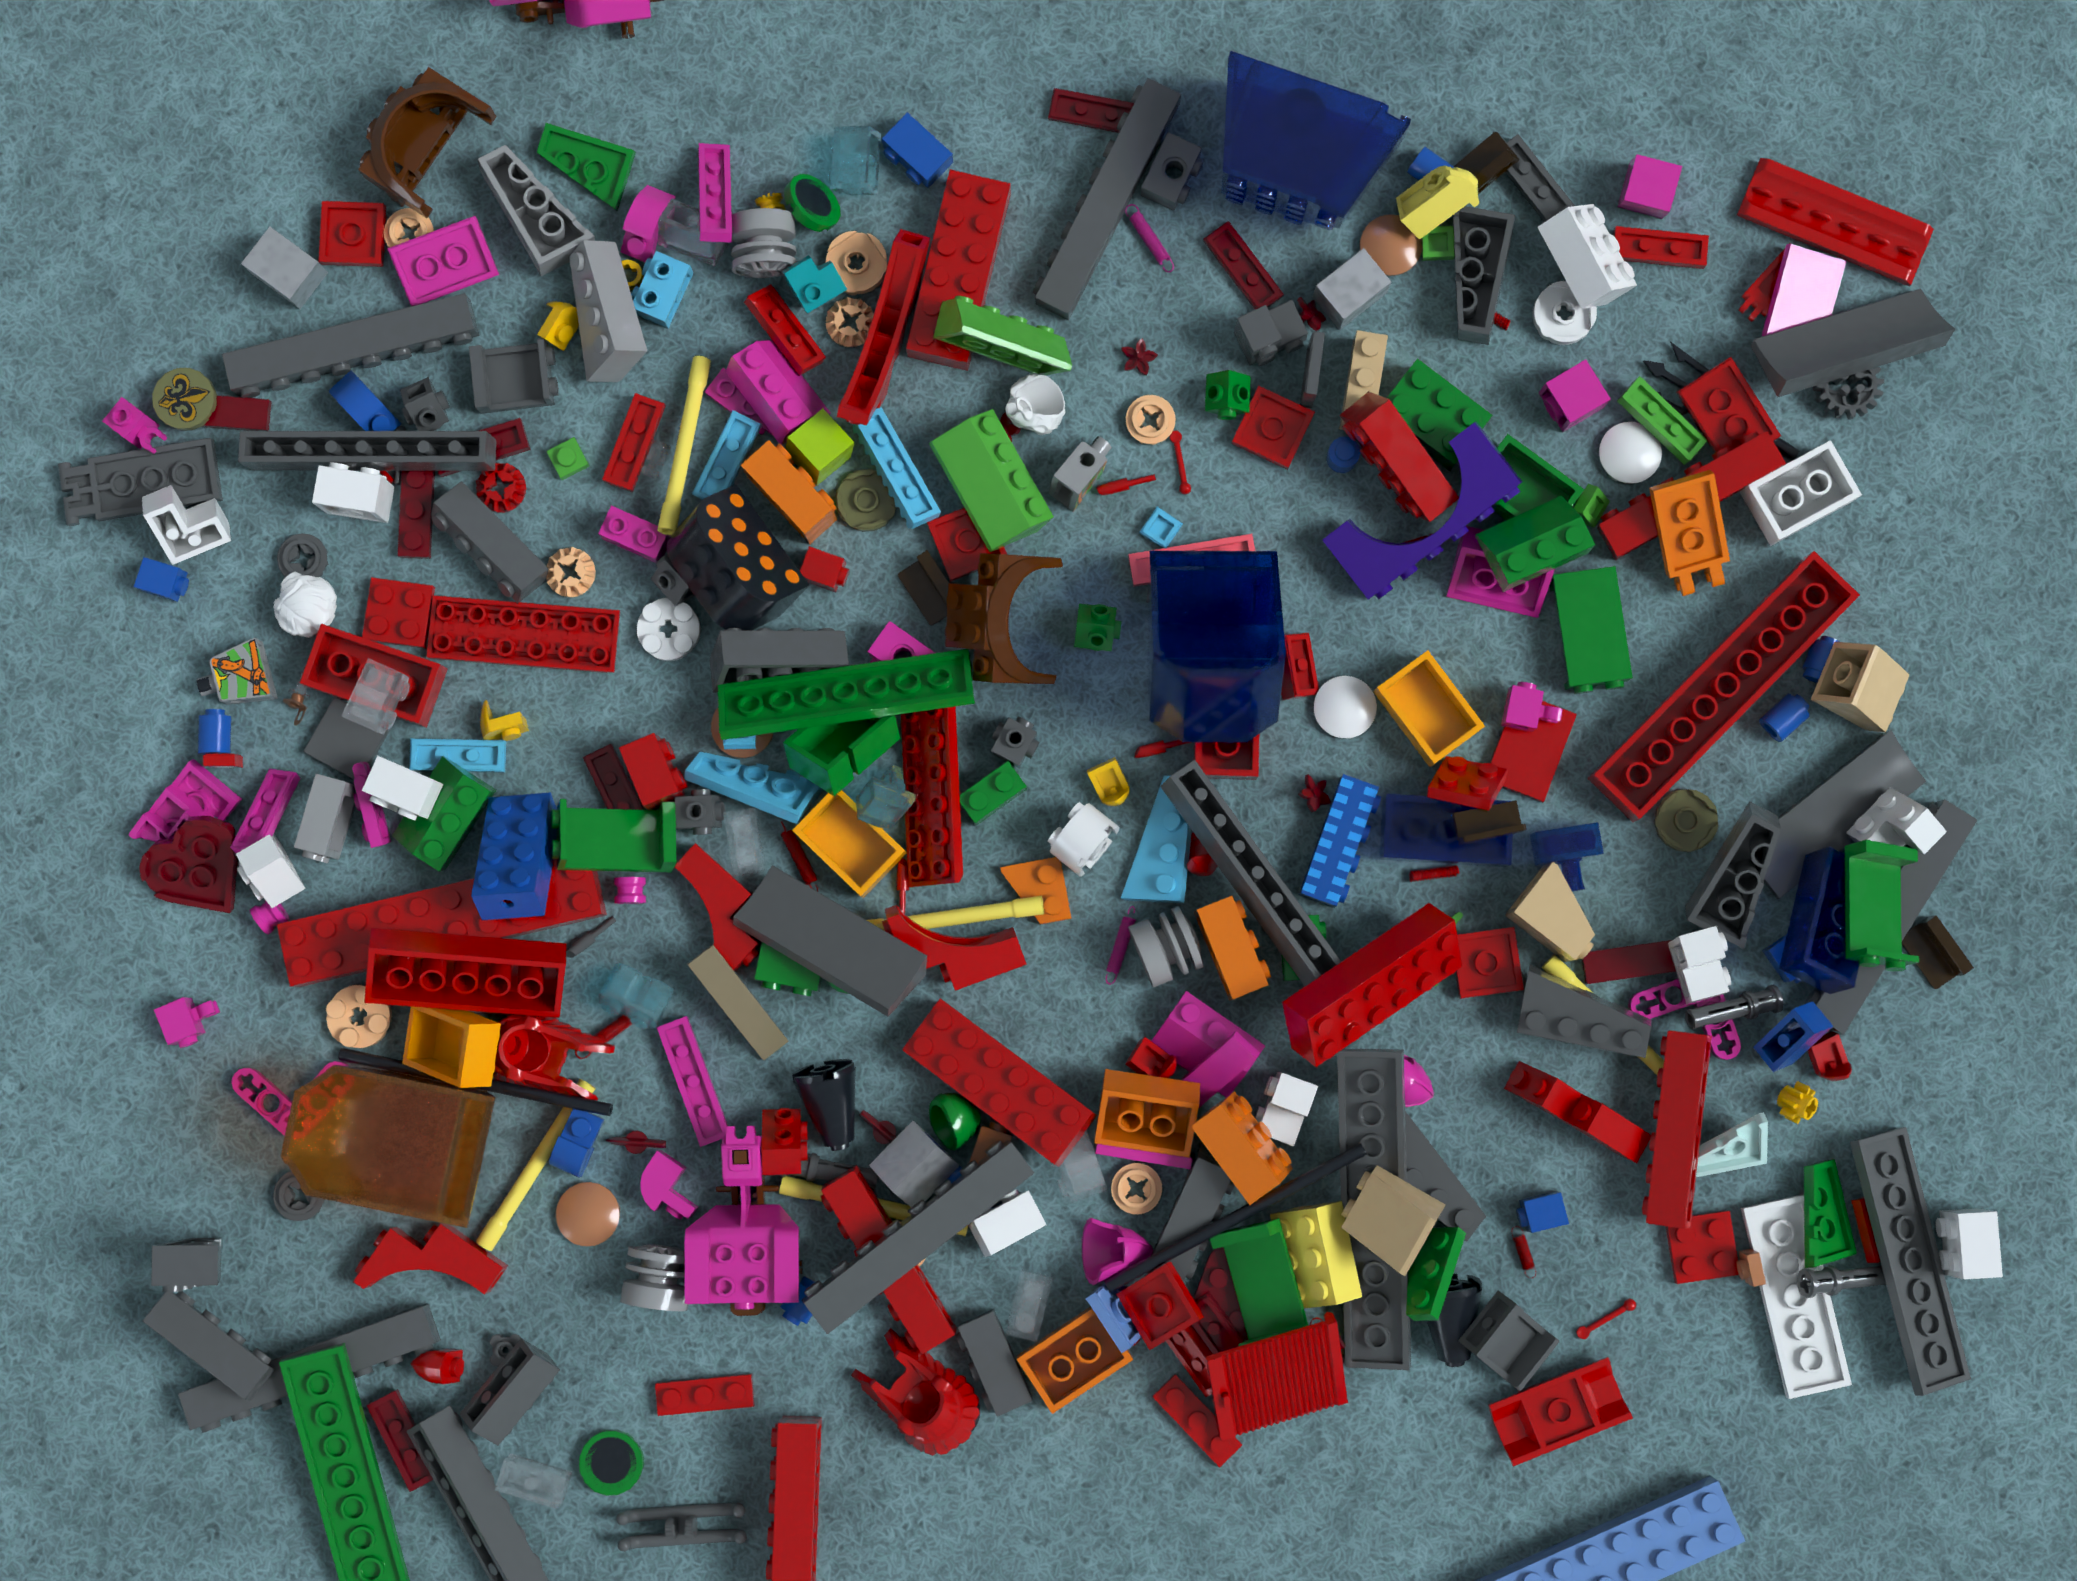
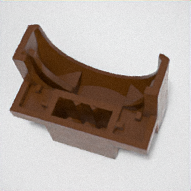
M430 67L427 68L424 74L421 73L416 77L412 87L405 89L400 86L396 93L393 92L389 95L384 105L385 108L378 118L371 121L367 128L365 138L371 144V150L364 153L360 160V168L358 169L366 180L385 191L392 201L402 207L405 204L425 218L429 217L433 209L426 205L425 201L413 191L466 113H472L489 125L497 117L490 105L479 100ZM440 107L439 115L430 111V109ZM395 166L401 169L399 173H396Z
M980 553L978 585L948 584L945 647L974 649L973 681L1025 684L1055 683L1056 675L1031 671L1019 661L1011 645L1008 618L1012 598L1023 579L1038 569L1063 567L1061 558Z

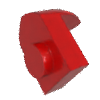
M1193 832L1187 869L1190 873L1197 876L1212 875L1218 866Z
M1831 1031L1823 1035L1807 1050L1816 1075L1830 1081H1841L1849 1078L1852 1066L1848 1062L1838 1033Z
M1143 1037L1137 1043L1125 1065L1137 1074L1170 1078L1176 1070L1177 1060L1174 1055L1167 1054L1148 1038Z
M450 1348L427 1351L417 1356L410 1364L414 1371L425 1381L436 1384L460 1382V1376L464 1371L463 1350Z

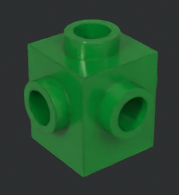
M1232 370L1206 374L1205 411L1217 414V418L1221 420H1235L1236 415L1249 413L1251 376Z
M1079 603L1074 647L1094 651H1112L1113 639L1119 640L1122 621L1115 620L1117 608L1102 604L1090 605Z

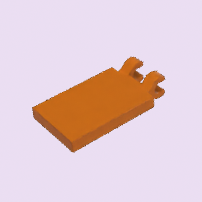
M1707 470L1650 487L1665 573L1670 579L1674 578L1677 591H1681L1682 596L1695 593L1691 573L1704 570L1706 580L1711 582L1712 587L1725 584L1721 563L1730 561L1714 473L1711 470Z

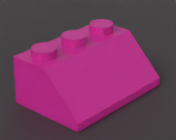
M772 340L756 341L731 357L725 371L781 445L787 442L789 435L822 408L829 415L831 414L802 375L799 376Z
M1466 526L1469 531L1460 538L1446 597L1538 618L1555 569L1502 592L1475 537L1476 534L1484 530Z
M1187 991L1181 996L1151 1040L1167 1054L1174 1055L1177 1064L1189 1072L1235 1031L1243 1036L1260 1053L1265 1048V1045ZM1256 1059L1218 1092L1225 1097L1229 1096L1247 1074Z

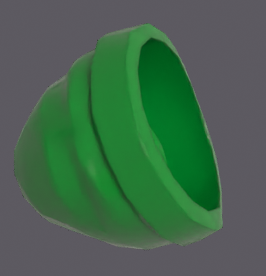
M941 1093L935 1096L929 1105V1119L933 1131L941 1143L949 1150H957L975 1135L981 1122V1116L978 1108L964 1096L957 1093Z

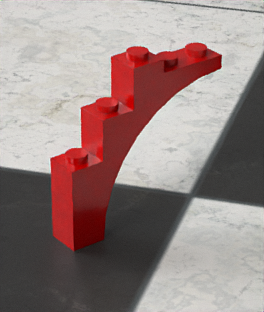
M900 229L895 237L869 332L851 381L838 406L836 417L843 418L851 424L867 426L876 408L880 409L886 398L893 365L902 348L908 317L916 304L930 237Z

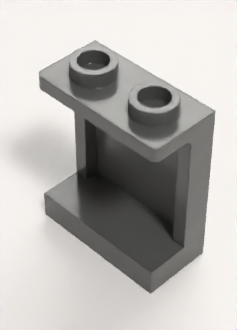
M544 338L537 339L538 343L491 349H484L482 345L469 346L474 403L479 413L484 414L555 405L554 396L559 395L557 378L551 375V366L556 364L553 346L549 347Z
M1499 1290L1458 1340L1518 1391L1524 1388L1559 1343L1556 1337L1546 1331L1526 1314L1520 1306Z

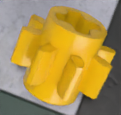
M1796 1081L1794 1087L1790 1085L1785 1086L1777 1098V1105L1782 1108L1779 1113L1796 1124H1799L1801 1118L1809 1120L1813 1117L1818 1107V1099L1813 1097L1816 1092L1799 1081Z

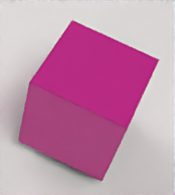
M1636 154L1629 162L1617 207L1663 219L1671 210L1682 166Z
M1586 359L1546 382L1539 391L1548 414L1557 422L1562 432L1602 410L1611 400Z

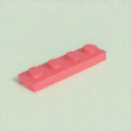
M1252 534L1128 554L1133 587L1255 567L1258 564Z

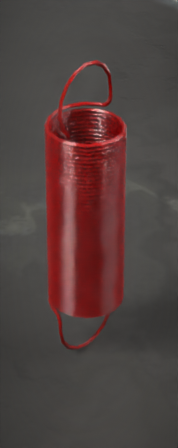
M1525 1235L1513 1237L1523 1270L1533 1269L1535 1264Z

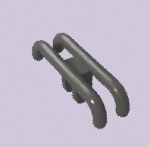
M715 1503L622 1511L616 1517L619 1525L641 1521L666 1520L665 1533L624 1537L619 1540L617 1546L620 1551L625 1552L630 1549L720 1542L743 1544L747 1539L745 1531L741 1529L698 1531L697 1518L735 1516L740 1518L745 1514V1507L740 1503Z

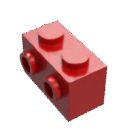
M801 1108L762 1109V1175L801 1174V1161H808L807 1121H801Z

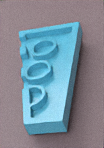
M704 752L697 754L686 768L684 777L687 781L797 825L823 791L822 788L808 779L800 777L799 773L792 770H787L786 774L770 771L768 765L758 763L752 766L740 765L739 759Z
M1163 776L1161 785H1162L1170 776ZM1161 787L1158 790L1121 896L1124 900L1184 903L1187 864L1189 862L1192 830Z

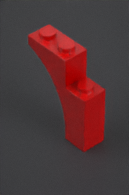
M695 843L676 863L675 868L699 893L711 920L714 946L736 972L742 964L748 967L760 954L756 949L761 944L750 934L733 925V916L749 900L752 893Z
M897 905L885 909L887 920L882 921L884 930L927 955L926 969L939 965L945 983L951 981L955 991L1027 965L1013 927L979 937H953L936 933L920 926L905 915Z
M1518 1062L1504 1087L1505 1090L1558 1118L1614 1153L1636 1164L1650 1141L1651 1135L1603 1103L1581 1094L1560 1079L1523 1062Z
M447 1222L441 1223L439 1226L434 1224L423 1239L426 1242L425 1246L400 1228L393 1227L389 1231L384 1229L379 1234L373 1244L377 1248L370 1258L365 1256L355 1269L358 1275L353 1282L362 1289H365L396 1272L431 1270L459 1278L485 1295L491 1292L508 1265Z

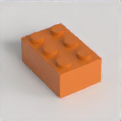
M768 440L744 461L741 467L747 478L797 532L811 544L837 521L834 512L837 508L834 505V501L823 489L819 492L814 489L816 485L813 483L812 477L802 466L797 469L793 466L795 463L791 459L792 456L780 443L774 446Z
M1229 896L1197 909L1194 915L1229 1001L1268 986L1267 979L1271 978V974L1265 960H1258L1255 949L1259 948V944L1253 930L1247 931L1243 920L1247 918L1241 901H1234L1233 896Z
M1105 1069L1094 1143L1190 1158L1194 1130L1191 1126L1197 1119L1200 1083Z
M1234 1091L1202 1115L1191 1128L1248 1204L1251 1205L1279 1185L1293 1168L1290 1165L1291 1159L1286 1151L1282 1148H1277L1271 1140L1272 1135L1268 1127L1263 1122L1258 1123L1252 1115V1107L1243 1096H1238Z
M1090 1306L1018 1354L1016 1359L1053 1414L1131 1362L1133 1356L1129 1350L1123 1353L1120 1352Z

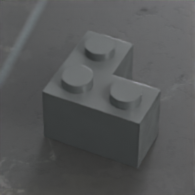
M1293 300L1271 310H1268L1267 306L1264 305L1238 317L1234 334L1249 366L1255 363L1263 366L1276 358L1275 354L1283 350L1291 353L1304 346L1303 341L1306 340L1308 335Z

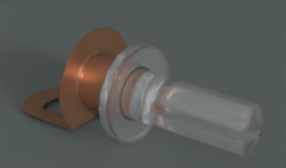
M305 667L296 688L288 690L291 698L283 699V702L289 705V707L299 709L294 721L295 726L302 721L307 709L302 704L303 701L310 699V695L306 693L308 687L300 684ZM303 711L301 719L297 720L300 712Z

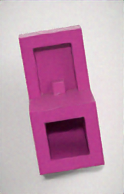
M649 185L638 193L627 213L622 228L626 231L621 253L646 262L648 258H653L659 234L669 224L676 196Z
M662 1150L656 1151L643 1171L640 1183L643 1199L653 1211L659 1210L664 1202L668 1205L665 1210L680 1220L683 1216L689 1219L694 1215L699 1206L673 1189L687 1167Z

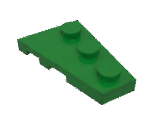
M546 123L537 153L607 205L618 211L636 152L626 147Z
M1835 1159L1804 1166L1805 1268L1817 1267L1857 1254Z
M1459 1227L1432 1228L1409 1269L1406 1315L1413 1321H1437L1439 1319L1466 1233Z

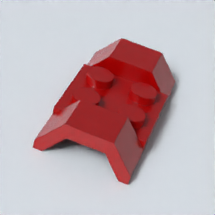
M1608 1357L1578 1369L1575 1368L1488 1404L1491 1418L1513 1467L1633 1419L1615 1381Z

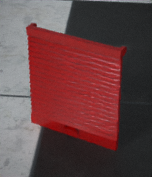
M1325 1313V1321L1206 1356L1221 1441L1235 1438L1237 1434L1242 1435L1243 1432L1248 1433L1249 1430L1254 1432L1255 1429L1260 1430L1261 1427L1266 1428L1267 1425L1272 1426L1274 1423L1279 1424L1280 1421L1285 1422L1286 1419L1291 1420L1292 1417H1303L1304 1414L1309 1415L1310 1412L1315 1413L1316 1410L1321 1411L1322 1408L1327 1409L1329 1406L1334 1407V1405L1340 1406L1348 1403L1338 1324L1333 1313Z

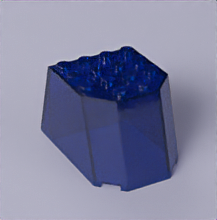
M1230 51L1227 72L1221 193L1226 194L1225 199L1238 205H1243L1244 201L1255 204V210L1261 213L1272 215L1273 211L1284 214V220L1293 224L1302 225V222L1305 221L1327 230H1333V227L1340 228L1405 138L1412 119L1401 115L1399 120L1387 113L1389 106L1383 102Z
M1150 551L1147 654L1149 721L1182 742H1248L1278 721L1286 648L1277 551Z

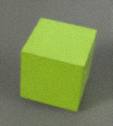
M822 408L787 437L786 450L792 456L791 459L798 467L802 466L812 477L813 483L818 486L851 458L855 442Z

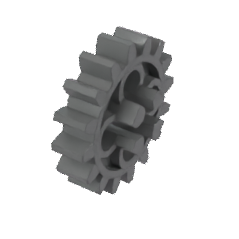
M1876 367L1830 381L1837 386L1846 379L1848 384L1851 385L1862 379L1867 381L1868 388H1865L1863 384H1858L1850 391L1848 385H1843L1835 391L1830 389L1829 382L1814 386L1813 391H1821V396L1816 399L1817 403L1823 401L1827 403L1824 409L1826 413L1831 409L1836 410L1835 418H1839L1843 413H1846L1848 420H1851L1855 417L1856 412L1860 417L1868 413L1867 408L1872 410L1877 405L1874 399H1879L1883 395V392L1877 389V387L1884 383V379L1876 378V374L1881 371V368ZM1848 393L1849 398H1851L1852 400L1854 399V405H1850L1846 402V396Z

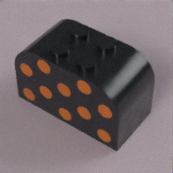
M736 484L704 498L679 525L667 542V553L671 563L713 621L725 630L739 628L742 631H752L777 619L810 586Z

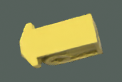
M1440 166L1435 168L1396 197L1400 221L1420 240L1470 203L1473 207L1479 204L1477 178L1471 172L1458 167Z

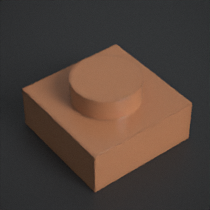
M1751 1248L1738 1251L1740 1260L1737 1261V1270L1741 1280L1745 1279V1283L1753 1287L1765 1285L1766 1280L1759 1252Z

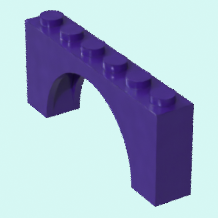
M1477 422L1471 424L1449 441L1460 464L1461 492L1453 514L1438 531L1418 541L1391 543L1368 535L1349 519L1322 539L1368 600L1374 595L1378 600L1393 589L1390 583L1399 576L1403 581L1418 570L1415 564L1422 558L1426 557L1430 561L1444 550L1441 544L1447 539L1451 538L1455 542L1469 531L1466 525L1476 518L1480 523L1495 511L1491 506L1501 498L1506 503L1521 492L1517 486L1522 483V480Z

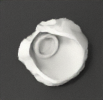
M1031 373L1019 378L1011 386L1010 399L1005 407L1006 415L1018 428L1034 431L1038 435L1050 434L1054 429L1058 428L1065 415L1064 396L1060 387L1048 376Z
M296 571L292 572L283 579L280 597L273 602L275 618L285 632L293 636L299 635L309 638L318 633L321 624L328 626L332 623L337 608L335 591L330 583L321 577L302 575Z

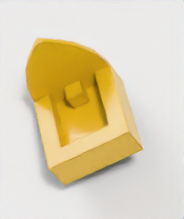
M548 302L546 305L552 308L537 335L564 351L579 327L577 309L565 302Z
M485 700L483 702L480 717L483 739H503L509 741L521 737V733L529 731L526 718L521 712L493 719L488 701Z
M1116 757L1087 770V774L1103 804L1107 806H1120L1124 803L1130 793V786Z

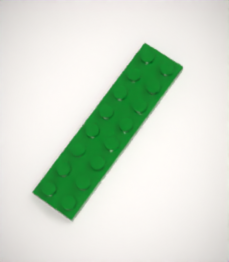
M969 649L718 685L719 733L721 740L975 704Z
M345 1343L281 1359L279 1365L339 1581H410Z

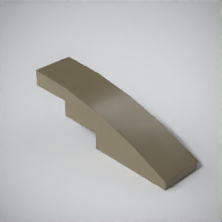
M713 944L687 963L763 1061L789 1042Z

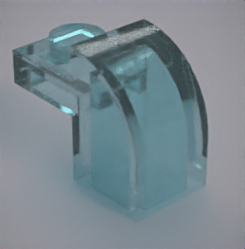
M891 764L880 779L872 777L856 796L857 817L859 820L876 827L891 828L897 824L913 805L916 795L905 790L906 786L902 768Z

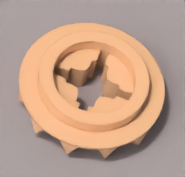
M404 208L396 211L389 217L384 228V238L390 248L410 240L409 238L402 239L405 235L404 227L402 226L404 223L412 230L417 228V231L414 233L416 238L433 232L434 228L429 217L425 218L411 208Z
M847 297L841 301H836L831 309L827 311L825 323L827 332L832 340L841 346H860L866 341L874 313L871 307L861 299ZM843 312L851 318L858 316V319L855 321L858 332L850 326L842 327L845 323Z
M1145 395L1137 398L1129 406L1126 413V426L1130 436L1134 437L1141 444L1155 445L1165 441L1175 427L1176 418L1172 406L1167 400L1157 395ZM1142 410L1150 416L1161 412L1156 419L1158 431L1151 425L1140 428L1145 421Z
M574 547L559 549L553 556L549 557L547 563L549 568L546 577L547 583L554 592L561 596H580L588 591L594 582L596 575L595 565L585 551ZM576 563L577 566L574 570L581 579L569 576L567 580H564L565 573L559 565L571 567Z
M1131 1163L1120 1168L1115 1174L1111 1184V1193L1113 1200L1123 1211L1130 1214H1144L1158 1204L1162 1195V1183L1156 1171L1148 1165ZM1128 1177L1136 1183L1144 1181L1146 1178L1148 1179L1142 1188L1146 1197L1145 1200L1137 1194L1129 1196L1127 1199L1125 1198L1131 1189L1127 1180Z

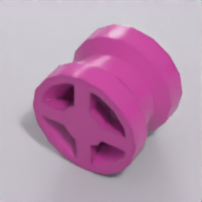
M645 877L614 878V885L617 887V895L614 897L615 904L646 903V896L643 894V887L646 885Z
M265 900V903L261 906L255 905L250 909L253 919L267 935L274 931L277 924L290 920L288 913L281 903L271 908Z

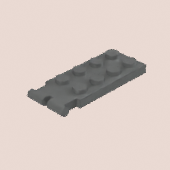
M212 438L153 447L157 450L155 454L150 453L146 449L87 458L88 465L71 467L70 462L59 463L62 492L73 491V496L63 498L66 525L76 526L79 525V519L93 516L98 521H106L143 514L142 497L172 485L184 507L199 505L213 498L217 502L223 501L214 440Z

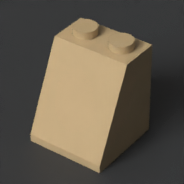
M1834 642L1811 700L1862 729L1886 733L1888 726L1893 720V714L1899 699L1904 693L1909 674L1877 645Z
M1554 862L1543 865L1505 916L1564 962L1577 961L1579 958L1583 959L1594 945L1590 941L1595 936V933L1559 866Z
M1377 1165L1372 1173L1365 1171L1356 1188L1361 1190V1193L1356 1201L1350 1198L1341 1215L1346 1220L1341 1228L1393 1269L1405 1276L1443 1211L1445 1204Z

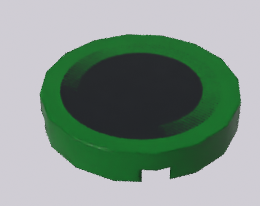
M799 174L787 183L784 189L785 202L787 205L791 204V207L794 209L791 213L803 226L813 231L822 232L824 229L830 230L837 224L841 216L839 203L830 188L821 180L808 174Z
M604 1430L591 1437L584 1445L579 1458L580 1474L585 1484L594 1492L606 1496L619 1495L630 1490L640 1479L644 1468V1454L641 1447L630 1434L620 1430Z

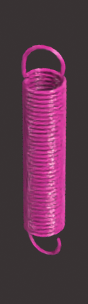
M1134 204L1128 205L1127 208L1135 206L1138 210L1129 218L1134 228L1150 249L1159 265H1162V261L1165 259L1171 261L1172 270H1165V272H1172L1174 264L1166 249L1143 218L1144 216L1140 213L1138 207Z
M1125 916L1122 918L1106 971L1116 974L1115 980L1117 973L1119 974L1125 952L1131 939L1128 927L1136 922V919ZM1106 975V982H1107V984H1109V985L1113 984V983L1115 982V980H1114L1112 983H1109V982L1107 981V975Z

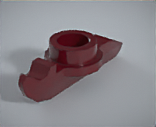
M865 1110L859 1114L873 1128V1136L877 1142L888 1144L896 1138V1128L891 1122H879Z
M638 1130L630 1132L626 1137L616 1136L605 1140L614 1145L625 1146L633 1154L642 1153L647 1147L666 1148L665 1140L648 1139L646 1134Z

